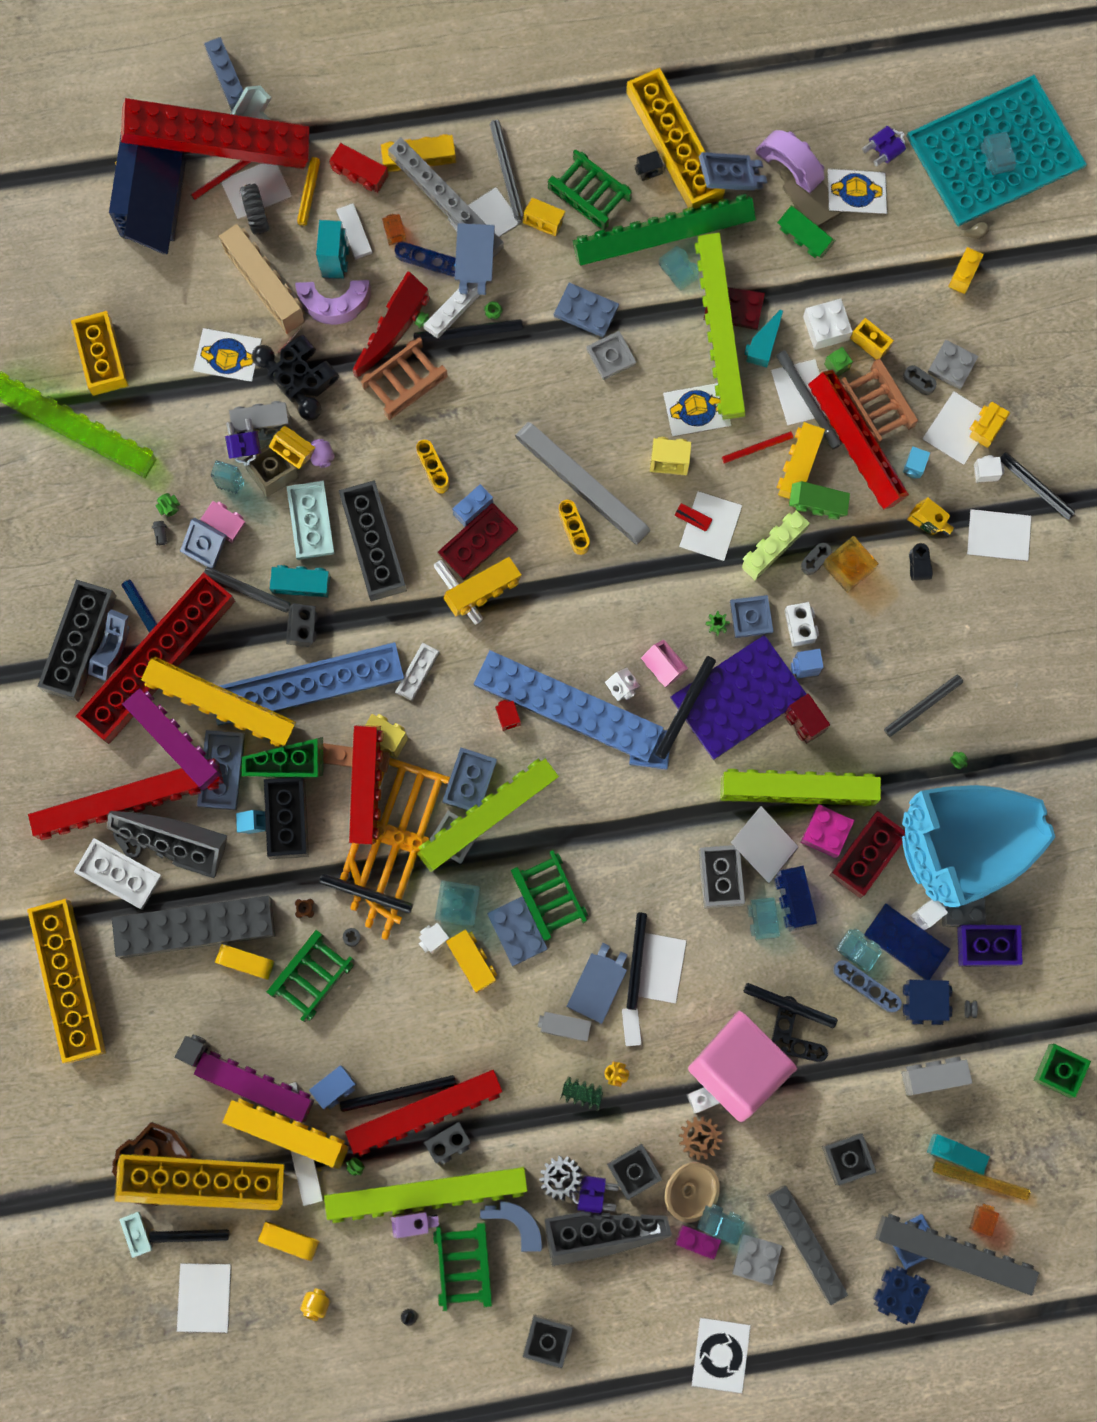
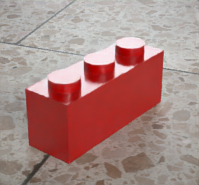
M341 142L329 160L333 172L338 175H345L353 183L358 182L362 184L368 191L373 190L378 193L389 176L388 167Z

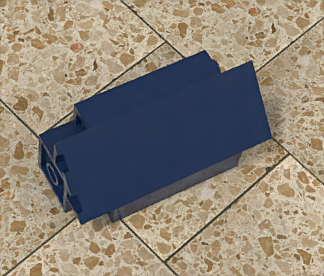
M120 136L109 214L121 237L130 239L159 253L168 254L170 241L174 242L186 165V159L182 151L121 143Z

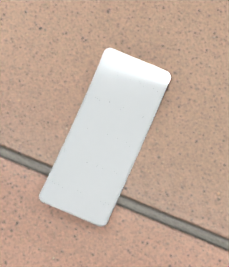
M638 1008L636 1010L622 1009L626 1046L641 1045Z

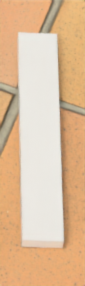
M296 1082L289 1084L293 1086L292 1090L299 1093ZM290 1118L289 1123L292 1124L294 1119ZM291 1151L303 1206L323 1201L315 1161Z

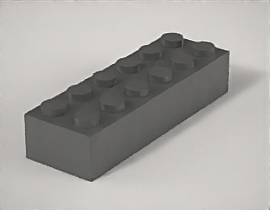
M375 480L339 490L370 601L406 592V585Z
M76 579L37 686L43 692L77 702L80 701L89 676L90 659L99 648L106 628L108 612L112 610L117 597L113 590Z

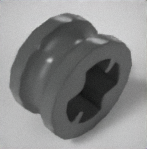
M348 928L343 933V941L346 945L353 947L360 942V933L355 928ZM350 932H354L357 938L356 941L348 942L347 934L351 935Z
M966 1000L964 1006L965 1018H969V1016L977 1018V1001L970 1003L969 1000Z

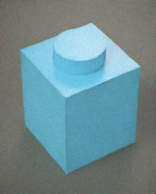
M912 447L903 473L910 478H921L930 452Z
M250 810L236 813L237 833L253 834L266 831L265 811Z

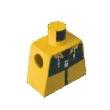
M928 497L917 503L907 517L908 521L931 535L940 531L948 537L954 529L953 526L947 523L950 517L949 513Z

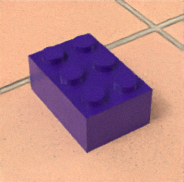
M961 925L957 927L959 966L1017 967L1023 965L1021 925Z

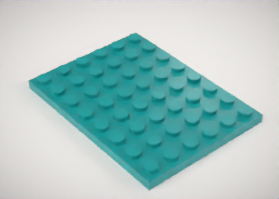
M1035 75L912 130L906 135L957 227L1079 171L1087 165Z

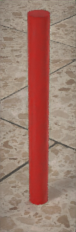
M240 160L191 193L194 200L198 199L251 163V161Z
M790 431L722 456V461L725 464L793 439V434Z

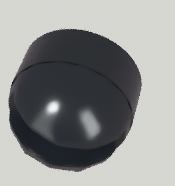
M411 1308L405 1309L401 1314V1321L404 1325L411 1326L417 1320V1313ZM410 1312L412 1313V1316L409 1322L407 1323L405 1322V1319L407 1318L408 1313Z

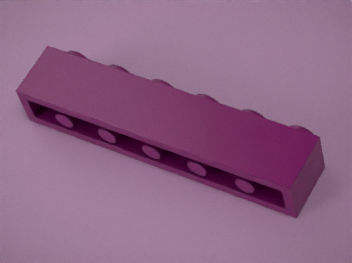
M139 688L122 705L202 790H205L220 776L217 771L219 767L212 759L208 762L204 758L206 753L198 745L195 748L191 744L193 739L186 731L182 734L178 730L180 725L173 718L169 720L165 716L168 712L160 704L156 706L152 702L155 698L148 691L144 693Z
M210 1050V1053L203 1052L193 1075L301 1123L306 1121L315 1101L310 1098V1093L300 1090L298 1093L292 1090V1085L282 1082L280 1085L274 1082L275 1078L266 1074L262 1077L256 1074L257 1070L248 1066L244 1069L238 1066L239 1062L228 1058L226 1061L220 1058L221 1054Z

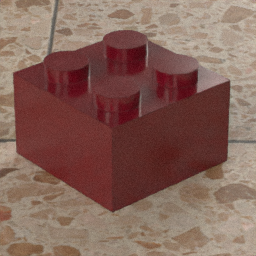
M809 693L789 705L785 712V719L790 726L793 725L796 728V735L802 742L805 741L806 744L825 733L831 725Z

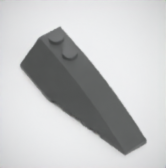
M110 811L108 814L107 829L128 840L135 839L139 846L144 849L147 847L152 849L161 858L165 856L172 860V864L177 867L211 878L216 877L225 851L227 835L190 823L154 815Z
M579 1212L545 1219L547 1244L552 1266L604 1257L672 1236L667 1216H630V1214L610 1215V1213L591 1214V1212Z

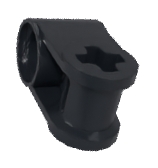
M918 543L909 552L910 577L912 581L930 580L933 576L930 550L926 544Z

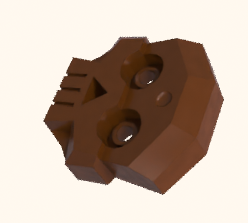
M150 1122L134 1140L128 1139L116 1149L115 1159L112 1162V1173L117 1178L120 1155L193 1159V1153L176 1130ZM145 1148L150 1149L149 1155L144 1154ZM149 1204V1205L159 1206V1205H162V1204Z

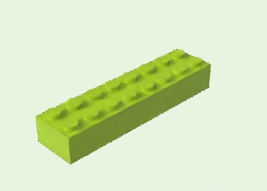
M538 758L527 767L529 769L527 772L524 770L520 771L512 778L513 782L511 784L508 781L496 789L498 792L496 795L491 793L481 801L482 805L480 807L477 804L465 812L467 815L465 818L460 816L451 822L449 830L443 828L434 835L436 838L434 841L431 842L428 839L418 847L420 851L417 854L429 871L435 870L556 780L559 776L546 758L542 761Z
M727 769V772H724L721 776L720 801L875 806L881 800V777H875V774L870 773L863 774V776H856L855 773H844V776H836L835 772H825L824 775H817V772L813 771L805 772V774H797V771H786V774H780L777 770H767L766 773H758V770L749 769L747 772H739V769Z

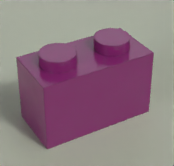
M681 1224L675 1244L714 1260L721 1240Z

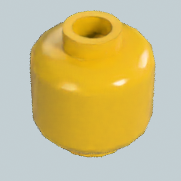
M315 1288L314 1291H308L305 1294L300 1310L304 1313L303 1317L313 1321H318L325 1317L330 1304V1299L325 1296V1291Z

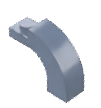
M114 610L108 612L103 640L97 652L90 659L89 675L106 681L112 674L126 645L130 629L127 626L129 616Z
M501 1201V1209L491 1205L485 1206V1210H480V1219H507L518 1227L521 1234V1252L542 1251L539 1227L533 1216L523 1207L512 1202Z

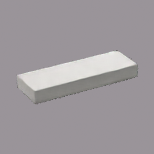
M354 204L336 209L343 228H346V236H348V242L355 260L372 254Z
M422 642L395 693L413 702L440 652Z

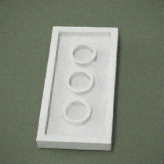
M93 838L74 871L76 874L142 910L162 877L157 872Z

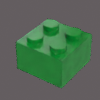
M1055 1043L1049 1044L1033 1081L1068 1098H1076L1091 1061Z

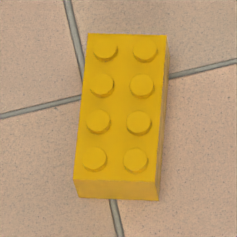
M103 311L71 320L86 383L91 394L95 396L128 387L112 319L108 312Z

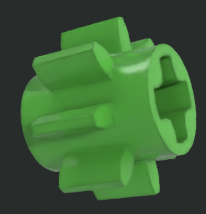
M166 493L157 499L159 504L155 506L161 515L165 514L166 517H170L179 511L177 506L180 503L175 495L170 496L169 493Z
M719 611L714 616L709 614L708 617L711 621H707L705 624L710 626L709 633L713 631L717 636L721 631L726 633L727 629L724 626L730 624L729 621H725L726 614L722 616L719 614ZM715 622H721V625H714Z

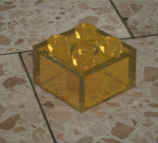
M855 536L851 537L828 556L823 563V567L847 593L875 571L879 565Z

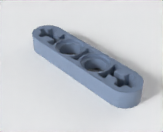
M841 960L834 965L833 972L837 978L887 1012L893 1013L901 1008V999L896 994L849 962ZM845 965V970L849 973H851L852 970L855 971V973L850 977V980L846 979L849 976L848 974H839L840 969L838 968V966ZM857 975L864 978V984L861 987L854 984V977ZM872 987L880 989L881 994L878 998L871 996L870 990ZM885 992L888 994L885 998L896 1000V1007L889 1008V1003L885 1000L882 1003L880 1002Z

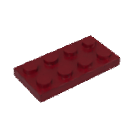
M492 502L437 553L464 580L517 533L518 528Z

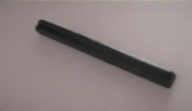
M521 319L448 328L439 338H436L428 331L415 332L414 340L420 337L422 343L519 331L523 330V322Z
M706 656L655 753L659 758L665 759L716 663L714 658Z
M454 1075L341 1101L340 1109L342 1112L452 1087L456 1085V1078Z

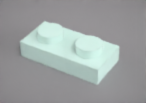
M140 1211L119 1219L132 1258L153 1250Z

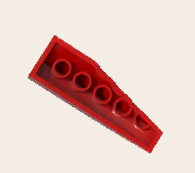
M407 271L386 306L388 310L385 317L381 316L378 321L377 332H372L369 337L368 349H363L352 369L355 377L358 378L381 360L403 337L413 321H416L421 313V308L428 304L430 299L428 288L411 272Z

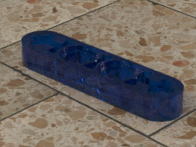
M406 242L396 244L394 251L398 260L455 277V271L452 270L456 262L455 257ZM403 248H405L406 252H404L403 255H401L400 251H402ZM418 253H423L425 258L418 261L415 259V256ZM440 258L443 262L440 266H435L432 261Z

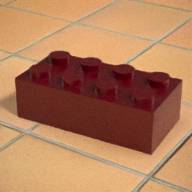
M876 811L829 876L861 899L902 845V836H905V830L879 811Z

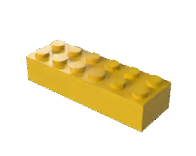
M238 1099V1102L231 1100L222 1123L340 1170L349 1146L344 1145L345 1140L330 1135V1138H326L327 1133L315 1128L309 1131L307 1130L309 1126L295 1120L291 1124L289 1123L290 1118L277 1113L273 1117L271 1116L272 1111L260 1106L253 1109L254 1104L242 1099Z

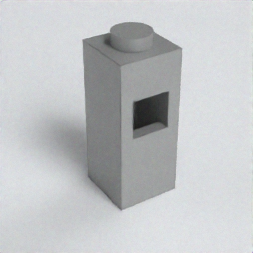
M545 1012L544 1016L540 1015L538 1027L541 1028L542 1033L588 1041L591 1021Z

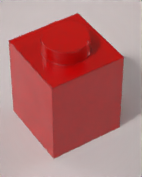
M503 700L495 706L502 731L521 726L514 701Z

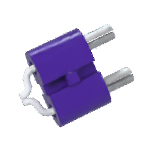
M886 126L870 137V143L864 146L862 150L864 153H867L874 148L876 152H880V157L874 161L875 166H879L884 161L889 163L906 150L903 139L904 133L902 131L897 132Z
M252 419L245 420L247 432L235 434L233 422H230V424L227 422L228 436H225L229 459L235 458L237 462L243 463L244 466L250 465V462L256 458V454L262 453L258 431L253 430ZM253 455V457L250 458L247 461V463L244 460H239L237 458Z
M583 1175L584 1178L579 1181L583 1186L580 1187L578 1201L576 1200L575 1193H572L573 1201L578 1204L577 1210L599 1214L602 1213V1210L615 1212V1204L603 1203L604 1191H618L619 1185L606 1183V1178Z

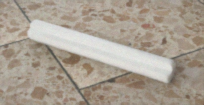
M442 560L434 564V568L449 589L459 585ZM474 606L471 608L472 610L468 613V616L474 624H478L483 620V617Z

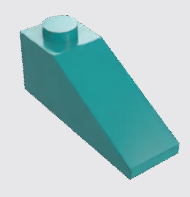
M779 310L752 338L751 345H746L744 355H747V363L767 368L783 310Z
M939 1134L932 1135L926 1152L981 1175H984L990 1156Z

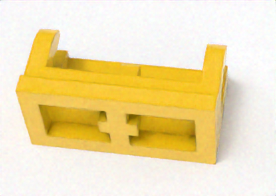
M532 197L524 211L523 223L556 237L563 223L562 219L565 211Z

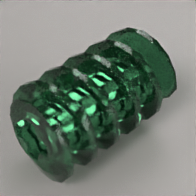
M568 1077L564 1082L560 1100L565 1096L568 1103L573 1098L574 1105L581 1100V1107H584L588 1102L589 1109L595 1104L598 1111L603 1096L602 1086L599 1085L595 1090L594 1083H591L587 1088L586 1081L579 1085L578 1079L571 1083V1077Z

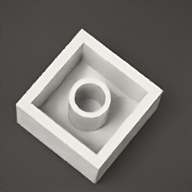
M841 299L805 309L803 318L814 350L850 340L852 329Z

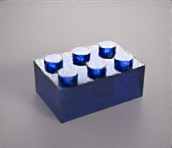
M804 865L780 870L776 878H774L776 889H780L781 893L779 904L781 909L784 908L785 916L783 917L785 928H789V932L815 926L817 920Z

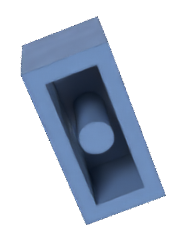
M480 484L452 508L453 515L466 527L493 502V497Z
M820 649L797 652L793 658V663H791L792 674H795L796 679L819 676L824 667Z
M340 1065L309 1089V1091L322 1109L328 1108L331 1110L339 1103L338 1099L343 1095L347 1097L355 1091L353 1087L357 1084L345 1068Z

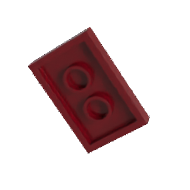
M727 287L733 326L758 330L765 293Z

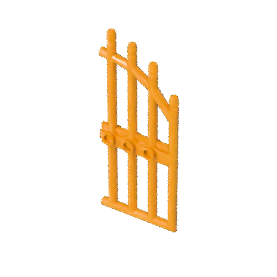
M390 758L389 765L399 769L381 820L377 821V828L380 829L379 839L371 846L362 875H360L355 861L360 844L352 843L340 879L347 881L351 871L355 884L366 887L380 844L390 845L392 847L376 890L384 894L399 849L408 851L410 854L395 898L402 900L418 855L417 853L420 851L418 847L429 839L424 835L442 783L448 784L450 777ZM409 771L417 775L399 827L389 825L388 821L405 772ZM427 777L435 780L416 834L407 831L406 828L423 779ZM354 895L350 909L356 911L361 897ZM365 899L371 907L365 927H372L373 920L378 912L387 918L385 930L382 932V939L388 940L394 922L400 925L402 917L397 915L398 910L391 908L389 911L379 903Z

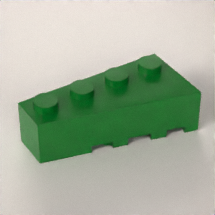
M323 737L243 756L242 776H323Z

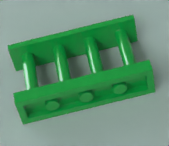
M575 149L573 151V160L575 162L561 178H556L552 175L548 179V189L600 229L606 230L609 226V213L623 198L630 202L632 191L626 184H621L589 160L584 152H579ZM582 166L589 173L574 189H570L565 183ZM596 177L603 182L602 185L589 199H583L580 193ZM608 188H611L617 194L603 210L599 211L594 207V204Z
M553 850L549 852L551 859L526 871H520L518 867L511 870L512 876L544 942L551 940L550 934L554 930L579 918L584 924L587 922L586 917H588L585 907H580L561 868L563 861L559 853L555 854ZM555 865L560 876L533 889L532 887H527L525 883L528 880L527 878ZM564 883L568 894L543 906H536L533 899L537 895ZM572 900L577 910L576 912L553 923H544L542 916H545L544 913Z
M318 930L313 932L266 991L274 998L282 996L301 1011L303 1016L300 1020L303 1022L313 1019L317 1013L315 1009L342 975L344 973L348 974L354 967V959L349 956L347 960H344L324 944V940H322L324 935ZM314 948L316 950L319 949L341 966L334 976L311 959L309 954ZM301 964H306L329 982L322 992L298 974L299 971L297 969ZM289 980H294L316 998L310 1007H307L286 990L287 987L285 985Z
M479 1222L476 1228L466 1231L442 1233L441 1226L436 1227L437 1231L433 1232L434 1244H438L442 1293L438 1294L439 1307L443 1306V1311H447L449 1303L470 1301L483 1302L484 1307H492L485 1222ZM470 1238L478 1240L479 1248H475V1251L443 1253V1241ZM469 1259L480 1261V1269H477L475 1272L445 1274L444 1262ZM469 1280L482 1282V1290H478L479 1292L447 1295L446 1283Z

